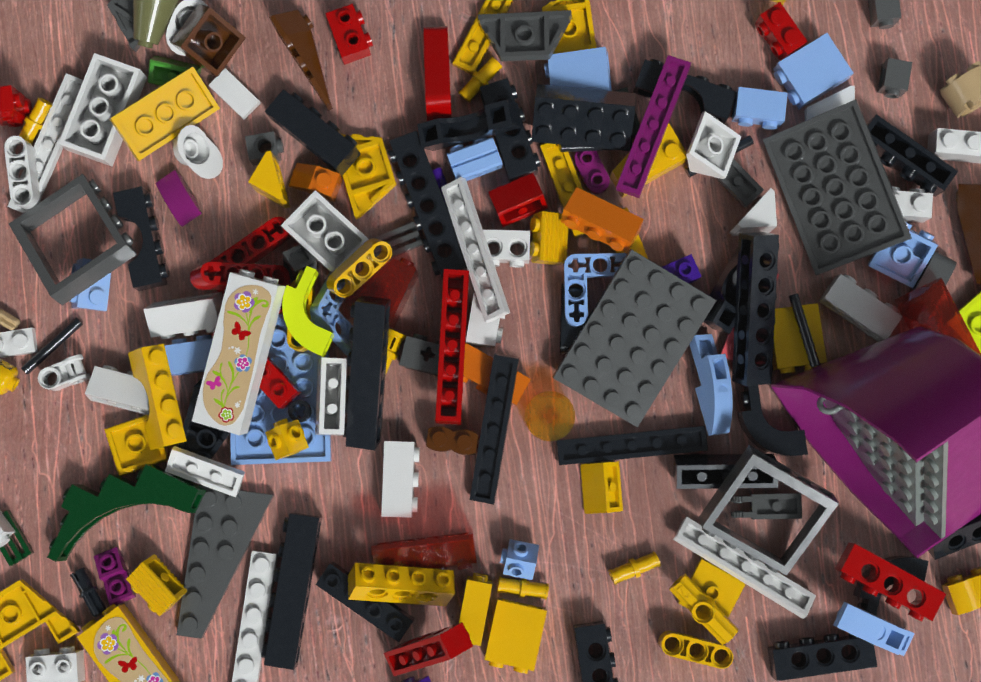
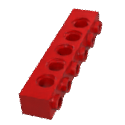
M444 269L435 422L438 424L461 425L469 270Z

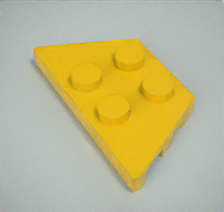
M556 0L542 7L541 12L571 10L572 19L553 54L596 48L589 0Z
M359 134L349 135L358 143L356 148L361 154L343 174L356 220L360 219L397 185L381 137H364Z

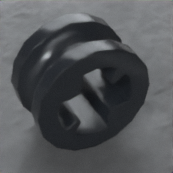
M295 400L288 407V415L293 421L305 422L312 414L310 405L303 400ZM298 404L300 407L304 405L306 408L303 411L305 416L302 418L299 415L296 418L293 414L296 412L295 406Z

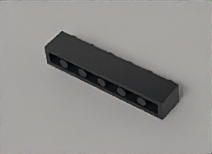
M360 296L351 306L350 316L354 318V324L349 332V342H352V351L349 352L347 365L351 367V370L346 380V390H349V399L345 402V414H348L347 423L344 424L343 435L346 438V447L375 451L381 442L391 299Z
M290 513L289 518L285 517L283 532H286L285 542L280 543L278 557H282L281 567L276 568L274 582H278L277 590L272 592L270 600L273 614L272 618L268 617L266 623V632L269 633L268 643L264 642L261 658H265L264 665L291 670L298 666L322 517Z

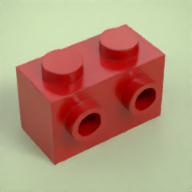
M781 2L760 14L755 22L758 33L764 37L772 53L780 61L803 48L808 42Z
M353 3L325 13L344 65L371 56L369 47H372L373 44L368 32L363 33L361 25L365 24L361 11H355Z
M12 85L1 86L0 125H8L9 127L22 126L26 115H30L32 111L30 99Z
M534 173L522 176L515 181L498 186L488 192L502 227L548 208Z

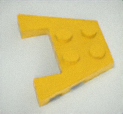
M23 579L0 592V681L16 672L3 648L46 622L58 644L81 631L78 626Z

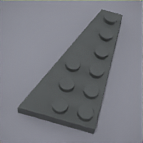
M199 485L206 492L194 516L184 588L187 589V592L182 596L176 635L200 639L204 637L274 497L272 494L239 490L238 495L233 497Z

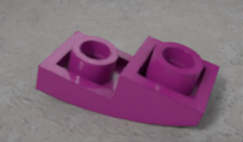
M176 170L155 183L180 226L183 227L202 214L194 196L188 191L180 173Z
M115 547L95 555L94 560L99 579L104 582L109 604L118 605L135 598L136 594L131 589L130 583L126 580L129 577V572L119 548Z

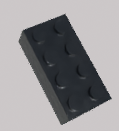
M537 84L531 142L630 151L636 93Z

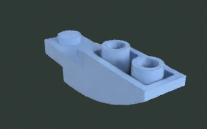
M712 334L695 335L689 345L701 386L695 388L708 436L727 434L731 428L733 401L731 377L726 354L717 353Z
M846 602L843 603L837 612L836 620L833 624L854 636L902 656L905 655L915 634Z

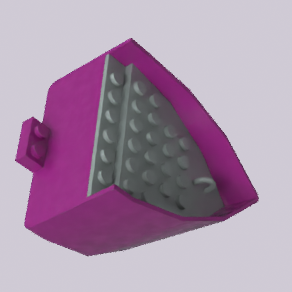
M916 327L771 384L773 392L800 430H805L806 440L850 492L916 558L981 514V355L959 339L924 327Z

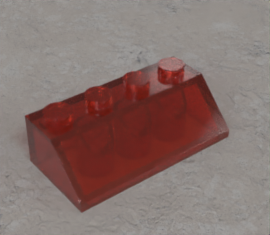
M941 277L895 299L896 305L909 330L916 327H924L959 339L981 355Z
M474 532L382 542L371 545L373 562L378 565L447 570V566L457 565V569L462 570L470 569L473 563H477Z

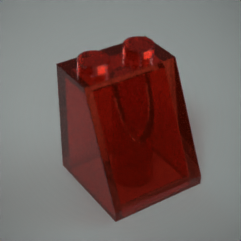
M402 257L400 261L393 258L352 295L347 297L345 303L351 308L352 303H355L360 296L391 299L389 326L395 328L419 277L414 263Z

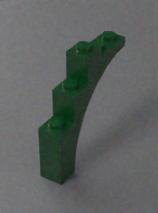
M146 464L145 467L140 469L136 477L137 483L116 474H109L100 484V493L82 484H72L63 495L64 501L61 505L69 513L63 517L60 523L61 529L58 536L50 543V552L47 558L55 562L66 561L75 545L89 529L105 517L125 508L141 504H157L170 506L186 513H196L206 490L179 476L165 472L164 469L152 464Z

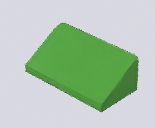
M154 56L150 59L148 83L162 86L192 66L200 76L201 67L183 61Z

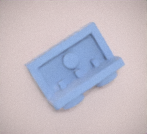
M82 258L77 260L72 266L71 274L92 261V259ZM111 273L69 301L72 303L71 308L107 311Z

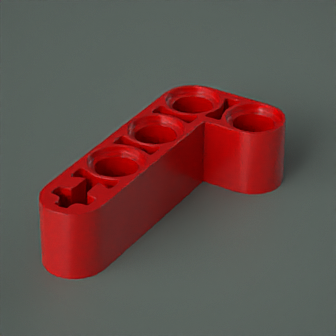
M448 26L423 27L427 121L438 118H452Z
M283 217L270 219L210 262L235 263L234 256L238 252H244L245 258L241 263L255 264L291 238V235L284 229L282 234L277 232L276 227L278 225L281 226L286 219ZM267 232L274 238L273 241L266 235ZM259 238H264V247L255 249V241ZM217 290L218 292H222V296L224 297L225 290Z
M206 262L193 269L190 273L192 285L201 290H225L228 282L227 273H239L240 269L254 272V277L262 280L264 276L272 277L274 275L276 279H279L278 284L291 286L289 272L281 265ZM281 303V307H280L279 313H282V312H283V311H282V303Z

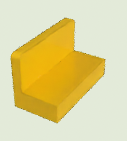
M619 461L581 464L584 513L595 514L623 511Z

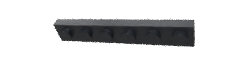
M494 354L470 500L493 505L495 503L520 357Z
M705 426L556 441L559 465L708 451Z

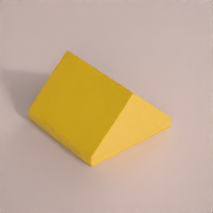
M271 150L267 151L248 183L257 193L286 209L290 208L279 162Z

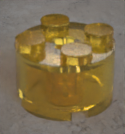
M555 391L541 392L530 400L525 409V425L528 431L538 440L545 442L557 441L565 437L573 428L575 410L571 401L563 394ZM548 410H552V414L556 415V419H553L550 424L547 423L546 418H543V414H546Z

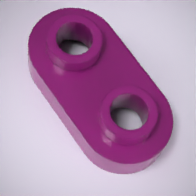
M596 151L576 152L574 164L586 189L593 194L605 192L609 186L610 178ZM588 155L591 157V161L584 162L582 157ZM600 177L602 183L595 184L593 178Z

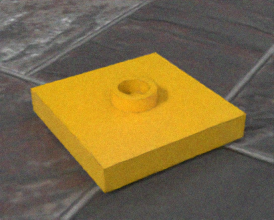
M149 415L104 429L120 477L139 471L146 464L156 465L168 461L165 447L150 450L145 429Z
M700 559L690 578L705 595L713 598L715 605L727 617H729L746 585L703 559ZM706 605L697 607L698 611L703 614L711 611Z

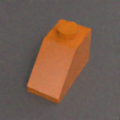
M297 163L288 186L309 194L316 190L323 198L335 202L343 179L340 173L323 167Z

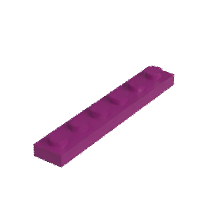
M670 55L667 56L617 183L616 191L640 199L690 70L691 62Z

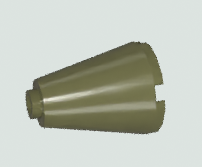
M133 0V39L138 40L137 45L152 49L153 44H159L179 0Z

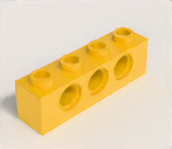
M355 563L348 575V600L447 606L455 595L454 570Z

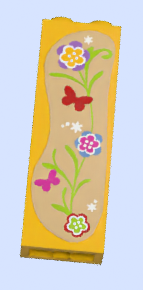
M115 604L111 605L102 612L103 618L97 622L94 619L81 628L83 633L77 636L108 682H181L125 604L117 607Z

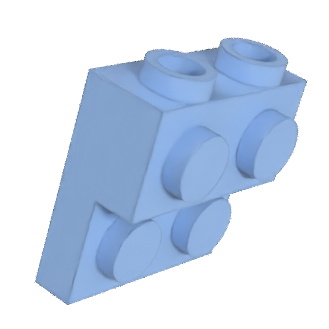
M906 222L912 239L874 253L868 266L913 288L938 244L933 241L934 235L924 230L917 233L911 230L912 225Z

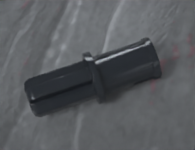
M85 567L75 571L70 577L80 592L79 598L84 599L93 617L102 615L106 607L97 592L98 587L92 583Z

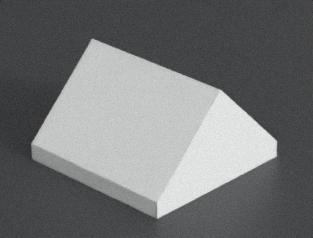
M706 111L702 112L686 153L689 170L725 179L741 136Z
M770 188L729 233L732 236H739V233H770L777 227L775 191Z

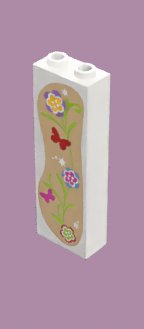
M240 269L239 273L230 272L192 418L193 422L236 435L247 434L249 431L286 286L278 284L279 279L264 276L262 280L255 278L254 272Z

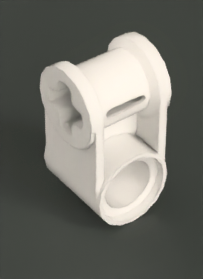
M79 354L42 369L38 374V383L45 389L58 391L71 385L85 382L91 377L90 374L86 373L82 363L83 355ZM56 373V383L49 385L48 376Z

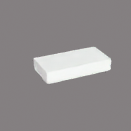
M226 68L209 84V87L243 120L261 104Z

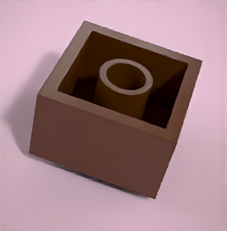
M198 4L170 43L207 73L218 77L246 37L212 8Z

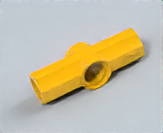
M686 574L680 576L670 586L669 590L692 613L694 620L702 624L721 645L728 643L739 631L715 605L713 598L705 595ZM706 605L711 611L703 614L698 611L697 607Z

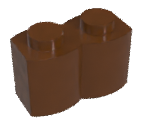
M431 427L428 429L426 446L438 452L452 450L461 455H473L477 451L478 435L469 430L453 432L445 427Z

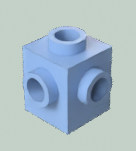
M510 539L508 549H502L500 563L504 564L503 574L533 580L539 545Z

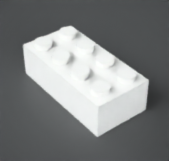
M94 53L58 144L67 151L113 167L123 139L109 118L139 100L147 76L138 68Z

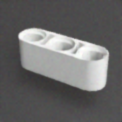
M11 136L4 144L10 197L17 206L30 210L40 203L41 199L34 147L20 136ZM23 144L22 152L16 154V148ZM26 168V175L23 178H19L20 170ZM29 192V199L22 203L23 194Z

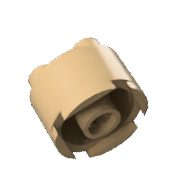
M980 61L968 67V72L962 76L957 73L946 81L947 85L940 89L941 96L957 118L960 116L964 117L981 107Z

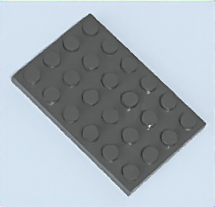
M856 99L763 139L816 276L912 239Z
M630 249L552 377L638 428L717 300Z

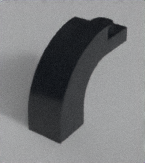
M758 385L745 386L744 392H741L743 407L746 406L747 411L738 412L737 414L746 436L757 447L774 455H808L805 430L780 431L773 428L762 414Z
M892 556L884 559L925 582L929 561L908 556ZM869 567L862 574L864 578L870 575L871 568ZM891 577L885 580V589L894 584ZM857 582L853 595L862 598V603L859 602L857 607L877 616L881 594L878 593L877 597L862 590L864 585Z

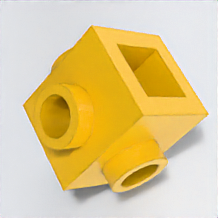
M287 418L273 423V429L265 432L268 445L273 452L275 460L294 455L309 448L299 420L288 422Z

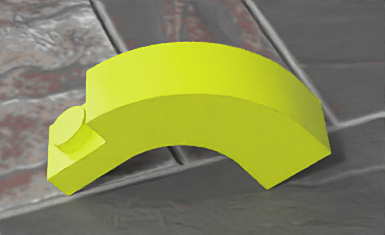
M306 266L305 270H301L296 278L295 284L298 285L297 288L286 285L282 301L283 317L289 332L300 345L321 357H325L335 335L313 324L308 316L306 308L307 299L319 273L316 269Z

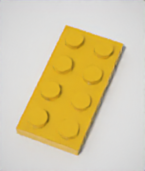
M192 66L109 119L136 160L140 161L176 138L182 128L196 125L219 110L220 107Z

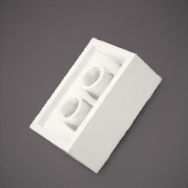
M316 190L281 225L285 231L331 273L369 240Z

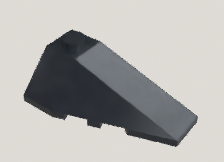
M201 379L194 385L183 427L186 442L179 443L178 447L212 459L230 433L192 421L202 383Z

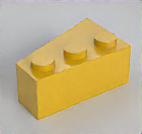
M670 123L667 126L645 185L684 164L687 160V152ZM629 153L615 167V169L612 171L610 175V179L612 180L615 187L617 186V183L619 181V178L621 176ZM619 192L621 198H623V197H625L626 195H628V194Z

